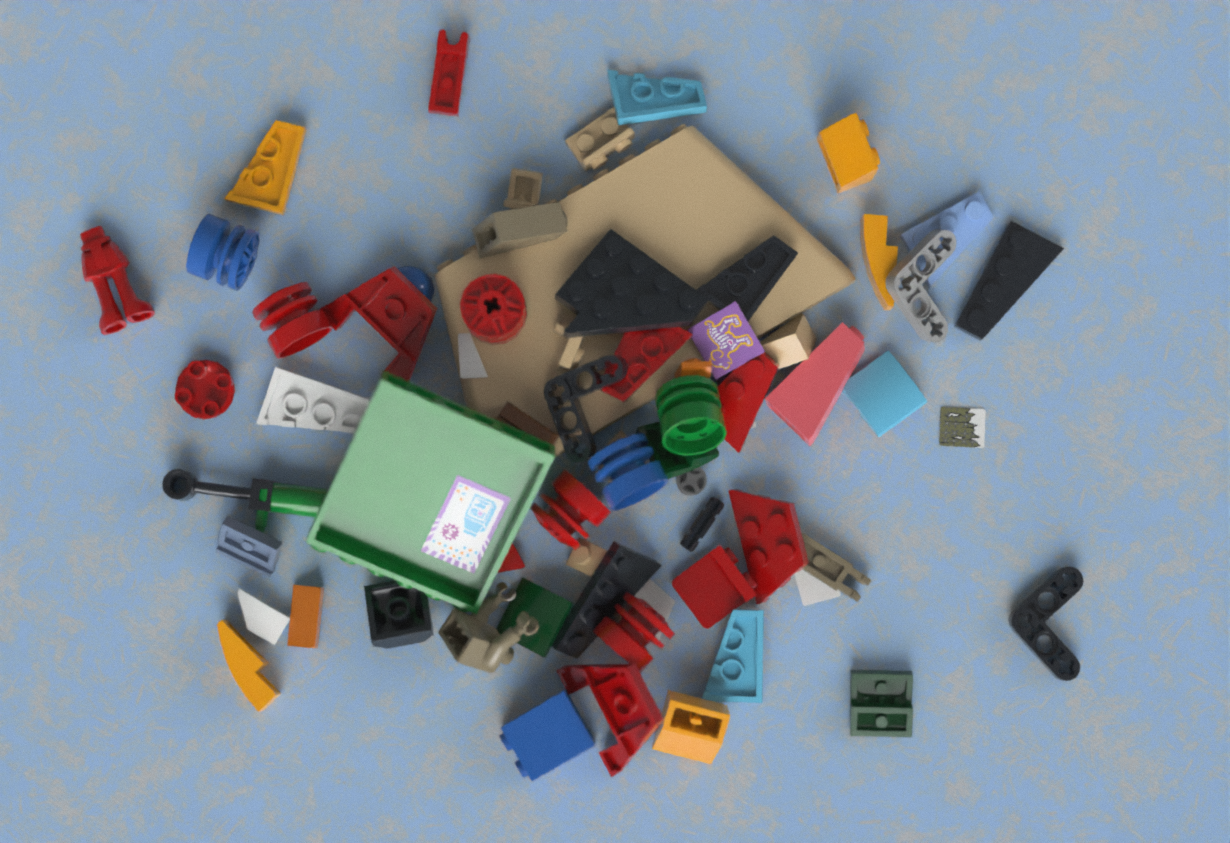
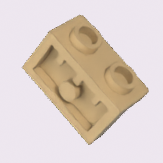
M613 107L566 139L565 144L585 172L591 168L595 171L608 162L607 157L615 151L620 154L627 150L633 144L631 140L634 139L635 132L626 124L618 126Z

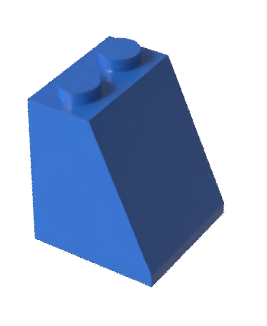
M566 689L501 727L503 733L499 735L507 751L513 749L519 760L515 762V765L522 777L529 776L531 781L596 745V740Z

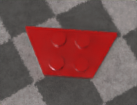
M739 489L729 490L748 572L757 585L753 589L757 594L755 596L756 604H762L767 602L776 590L783 587L791 580L795 573L802 570L809 563L795 505L792 502L775 500L760 494L755 495L742 492Z

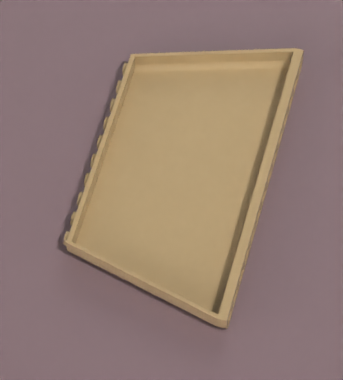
M682 124L670 132L671 137L661 142L660 139H656L644 147L645 152L636 157L634 154L626 156L619 161L620 166L609 172L608 169L597 173L593 177L594 181L586 186L579 184L571 188L567 192L568 196L560 201L553 199L546 204L560 202L562 211L567 216V232L559 238L484 258H479L475 244L463 252L464 257L455 262L450 259L437 267L438 273L434 276L466 407L495 419L509 401L557 435L559 434L543 391L545 384L550 379L568 372L559 368V361L569 339L554 333L553 328L555 323L563 325V322L571 323L577 315L555 299V294L610 229L695 290L716 277L724 269L736 263L744 255L773 235L798 252V255L748 322L758 339L790 321L798 314L807 311L853 284L856 279L845 264L694 126L687 127L686 124ZM498 274L506 276L518 285L524 296L527 310L525 326L516 338L505 344L491 345L483 343L471 335L488 377L461 379L458 334L470 333L461 317L460 301L463 291L471 281L481 275ZM495 301L492 305L487 303L488 314H491L494 310L499 312L498 301ZM707 302V305L689 326L680 328L687 331L690 327L720 310ZM625 332L584 336L581 349H584L585 353L579 367L603 356L614 355ZM692 338L626 402L623 403L601 391H596L580 398L579 401L592 435L597 434L655 400L657 390L664 383L675 378L674 374L681 362L691 358H698L704 361ZM603 370V371H598V372H599L600 375L602 376V375L604 374L605 370ZM584 371L579 376V384L584 389H588L592 385L593 379L590 373ZM557 386L554 395L561 397V393L565 391L564 387ZM567 402L564 405H558V408L571 406V403ZM568 411L563 417V422L567 428L572 429L576 425L577 418L573 412ZM582 432L569 434V437L573 438L576 435H582ZM560 438L555 444V458L565 452Z

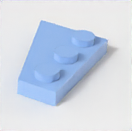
M977 192L902 233L899 237L908 252H910L932 230H949L955 235L956 248L954 252L925 281L930 288L994 216L981 193ZM920 255L917 258L916 266L919 271H922L925 268L926 259L923 255Z

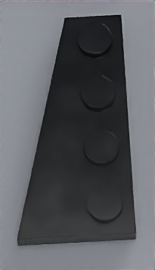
M1010 221L954 327L980 341L983 340L1064 248Z
M613 541L566 617L552 647L559 652L578 659L598 637L593 630L605 616L614 619L619 614L614 606L618 603L624 608L628 602L622 597L627 592L635 596L662 565L646 555Z

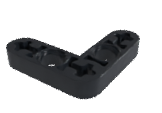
M619 355L603 356L550 379L544 386V397L565 453L573 462L589 461L596 454V443L579 399L618 383L626 377L628 365L625 359ZM610 362L618 365L615 375L604 374L601 376L598 372L609 368ZM584 371L590 373L593 379L592 385L588 389H584L579 384V376ZM557 386L564 387L565 391L561 393V397L554 395ZM567 402L571 403V406L558 408V405H564ZM568 411L573 412L577 418L576 425L572 429L567 428L563 422V417ZM582 432V435H576L573 438L569 437V434ZM579 443L586 445L587 449L583 451V454H577L575 451Z
M1063 567L1057 570L1012 611L1008 620L1010 628L1055 678L1063 681H1070L1078 676L1080 662L1047 626L1045 621L1082 588L1084 582L1083 575L1074 567ZM1063 574H1073L1075 576L1072 580L1074 587L1065 586L1059 592L1064 594V597L1061 598L1058 591L1050 587V585L1053 583L1055 587H1059L1064 582ZM1043 592L1050 593L1054 598V604L1048 610L1042 609L1038 604V597ZM1019 614L1030 616L1027 622L1033 629H1037L1038 625L1041 627V630L1035 632L1030 640L1026 637L1031 634L1028 628H1019L1017 626L1019 623L1017 616ZM1042 635H1046L1052 640V648L1047 653L1040 652L1036 647L1037 639ZM1059 648L1062 650V653L1057 654V656L1062 661L1067 662L1070 660L1072 663L1069 666L1070 674L1066 672L1059 673L1058 670H1060L1061 665L1056 659H1052L1050 663L1047 658L1054 656Z

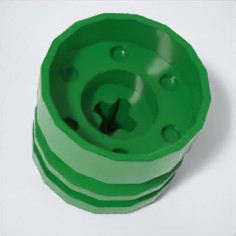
M686 375L664 383L657 390L655 404L660 420V432L663 445L668 451L678 455H698L718 447L724 441L727 432L721 410L719 392L715 382L699 375Z

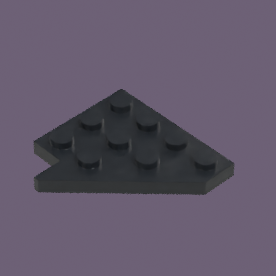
M612 229L606 233L555 294V299L577 315L564 330L563 336L566 338L689 326L708 302L707 297Z

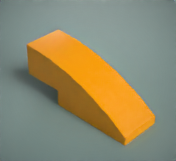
M863 214L860 219V240L867 276L884 310L890 311L894 307V300L886 289L885 281L889 272L897 265L898 246L886 245L888 216Z
M220 620L217 623L218 633L230 671L238 686L258 712L264 711L281 694L260 672L269 662L228 620Z

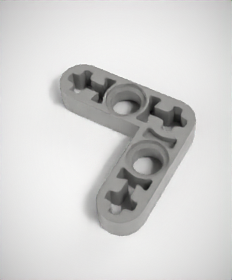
M935 229L929 232L889 272L885 281L887 291L922 340L928 342H940L946 337L948 332V324L922 284L954 252L956 238L949 230ZM920 255H923L926 259V265L922 271H919L916 266L917 258ZM900 277L905 278L902 282L899 280ZM918 297L922 302V307L919 313L915 314L912 310V303ZM930 323H935V325L933 326V334L930 333L932 330V326L930 325Z

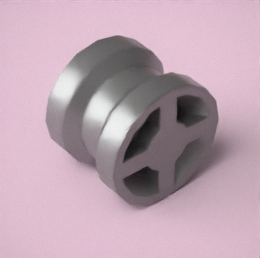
M698 467L677 476L676 484L681 493L694 496L705 488L707 476L705 471Z

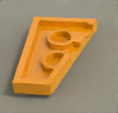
M275 120L256 149L257 152L247 168L243 169L232 191L230 190L224 198L225 201L284 215L306 128Z

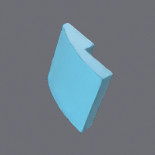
M889 350L849 378L842 391L858 409L863 420L878 437L885 434L927 403V399Z

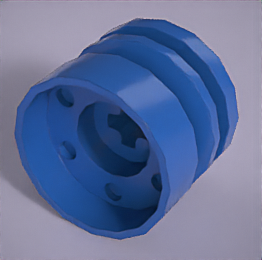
M212 214L206 215L200 222L192 239L187 256V272L209 280L217 271L216 281L219 285L224 286L228 283L230 289L240 290L254 267L258 253L260 233L251 228L246 231L245 227L240 224L235 226L230 233V222Z
M644 433L616 440L604 447L588 461L591 471L597 472L595 474L597 482L612 480L602 490L612 511L627 508L648 498L669 482L660 462L645 464L654 454L652 447H645L648 444V439Z

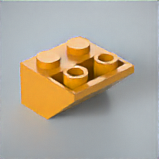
M857 112L825 128L817 136L819 147L837 193L872 181L879 169L877 166L880 164L878 152L875 147L870 148L866 138L869 136L867 124L864 119L859 120Z
M668 690L661 713L664 720L656 730L652 749L711 764L724 740L730 719L728 706Z

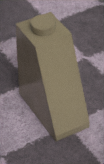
M560 202L493 212L475 226L472 231L479 258H484L555 240L567 232L568 222Z

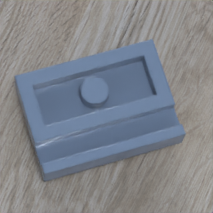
M227 516L221 526L216 552L271 577L276 569L275 564L278 561L283 542L248 526L244 522Z

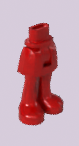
M96 226L80 234L83 246H81V251L83 252L81 255L82 272L85 282L93 283L99 298L102 311L99 320L101 333L103 335L114 334L127 327L126 320L114 300L107 281L113 278L123 311L129 322L138 323L154 316L153 306L150 302L139 299L130 284L126 272L130 263L119 246L112 241L111 237L105 235L103 227Z

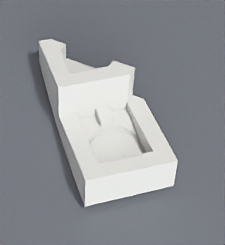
M238 587L236 593L246 628L275 645L290 620L289 616Z

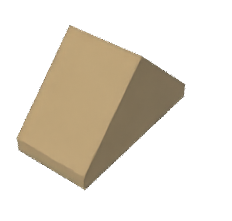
M800 313L762 340L760 344L765 353L779 365L778 369L809 359L817 338L804 313Z

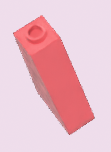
M843 322L811 352L809 359L802 361L765 398L767 406L809 446L816 440L845 384L865 351L862 333L854 326L848 328Z

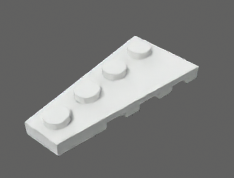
M275 367L256 424L354 433L370 399L281 367Z

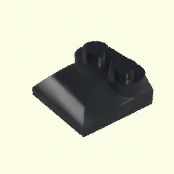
M396 580L364 586L370 636L374 647L389 649L424 642L434 635L429 599L423 591L415 588H404Z

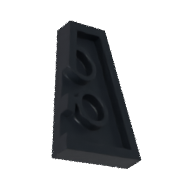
M773 235L696 290L707 297L708 302L719 310L736 301L749 322L796 258L798 252Z

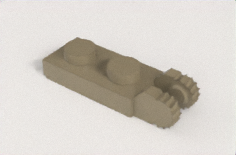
M802 533L809 563L802 570L833 590H839L858 602L861 595L856 590L842 583L849 574L860 584L868 586L871 579L853 568V564Z

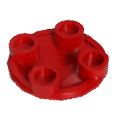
M207 359L194 360L179 375L174 397L175 401L190 416L203 420L216 418L226 412L233 402L235 393L234 379L228 369L219 362Z

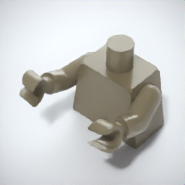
M505 582L497 584L496 594L484 599L477 614L471 612V615L457 608H453L438 633L457 663L493 673L500 663L508 665L512 661L514 649L511 646L521 639L520 636L523 633L525 635H532L538 630L537 620L533 616L530 620V616L525 611L518 615L517 625L513 629L510 627L502 635L499 634L495 627L488 624L489 615L499 608L498 605L500 603L508 602L515 598L516 592L514 588L507 594H501L508 586Z

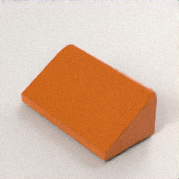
M293 585L287 646L318 648L324 587Z

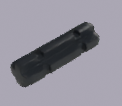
M716 497L709 499L705 505L706 509H702L689 528V534L686 533L681 540L680 545L686 550L693 552L700 543L698 540L705 536L715 521V515H719L724 508V503Z

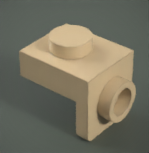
M512 168L508 198L504 200L503 206L509 207L512 210L539 205L543 173Z
M563 322V325L555 323L554 333L563 336L564 330L570 323ZM584 336L568 338L569 340L559 361V368L571 371L573 365L579 367L585 350L581 349Z
M578 537L577 542L581 546L577 551L572 550L566 565L592 577L607 550Z

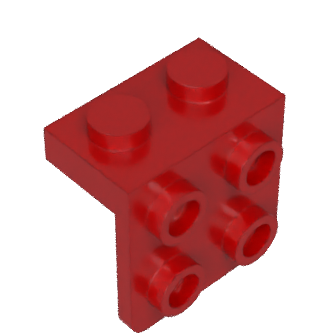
M720 545L672 581L673 588L705 629L711 628L729 615L733 609H737L757 595L753 590L757 587L756 583L747 571L741 574L735 566L738 559L729 547L723 550Z

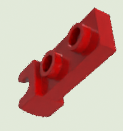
M444 29L439 30L428 106L429 113L459 117L466 61L470 45V36L466 32L461 34L457 44L451 45L448 43L446 31Z

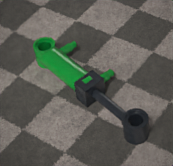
M181 469L169 471L164 476L162 482L165 494L170 498L180 501H188L197 493L249 500L248 509L257 511L255 529L262 533H265L269 512L315 518L328 490L327 488L252 478L251 488L200 482L192 473ZM180 477H184L187 481V487L184 492L177 493L174 489L175 481Z

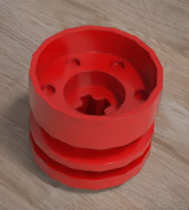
M498 274L481 275L471 281L463 291L460 301L461 317L471 335L479 341L491 345L505 344L516 338L524 328L527 318L524 296L518 285L508 277ZM495 301H498L499 312L494 310L491 314H488L487 303L492 305Z
M300 282L274 292L260 302L252 311L257 321L262 320L259 324L262 331L277 329L268 337L267 341L278 359L294 355L312 346L327 336L333 329L323 310L308 312L316 305L318 300L315 295H310L312 289L307 282Z
M564 469L551 483L553 489L558 494L557 498L554 500L548 495L541 493L539 497L549 506L544 511L533 502L530 509L533 511L538 523L554 538L577 551L581 545L572 537L574 532L577 531L587 540L590 536L582 526L585 520L599 527L611 514V511Z
M627 592L622 598L632 608L627 612L617 603L614 607L622 619L616 622L610 617L605 616L593 632L626 662L635 663L641 674L654 659L646 646L652 643L656 647L663 649L665 645L655 637L657 633L661 631L669 639L675 633L665 621L666 619L645 600Z

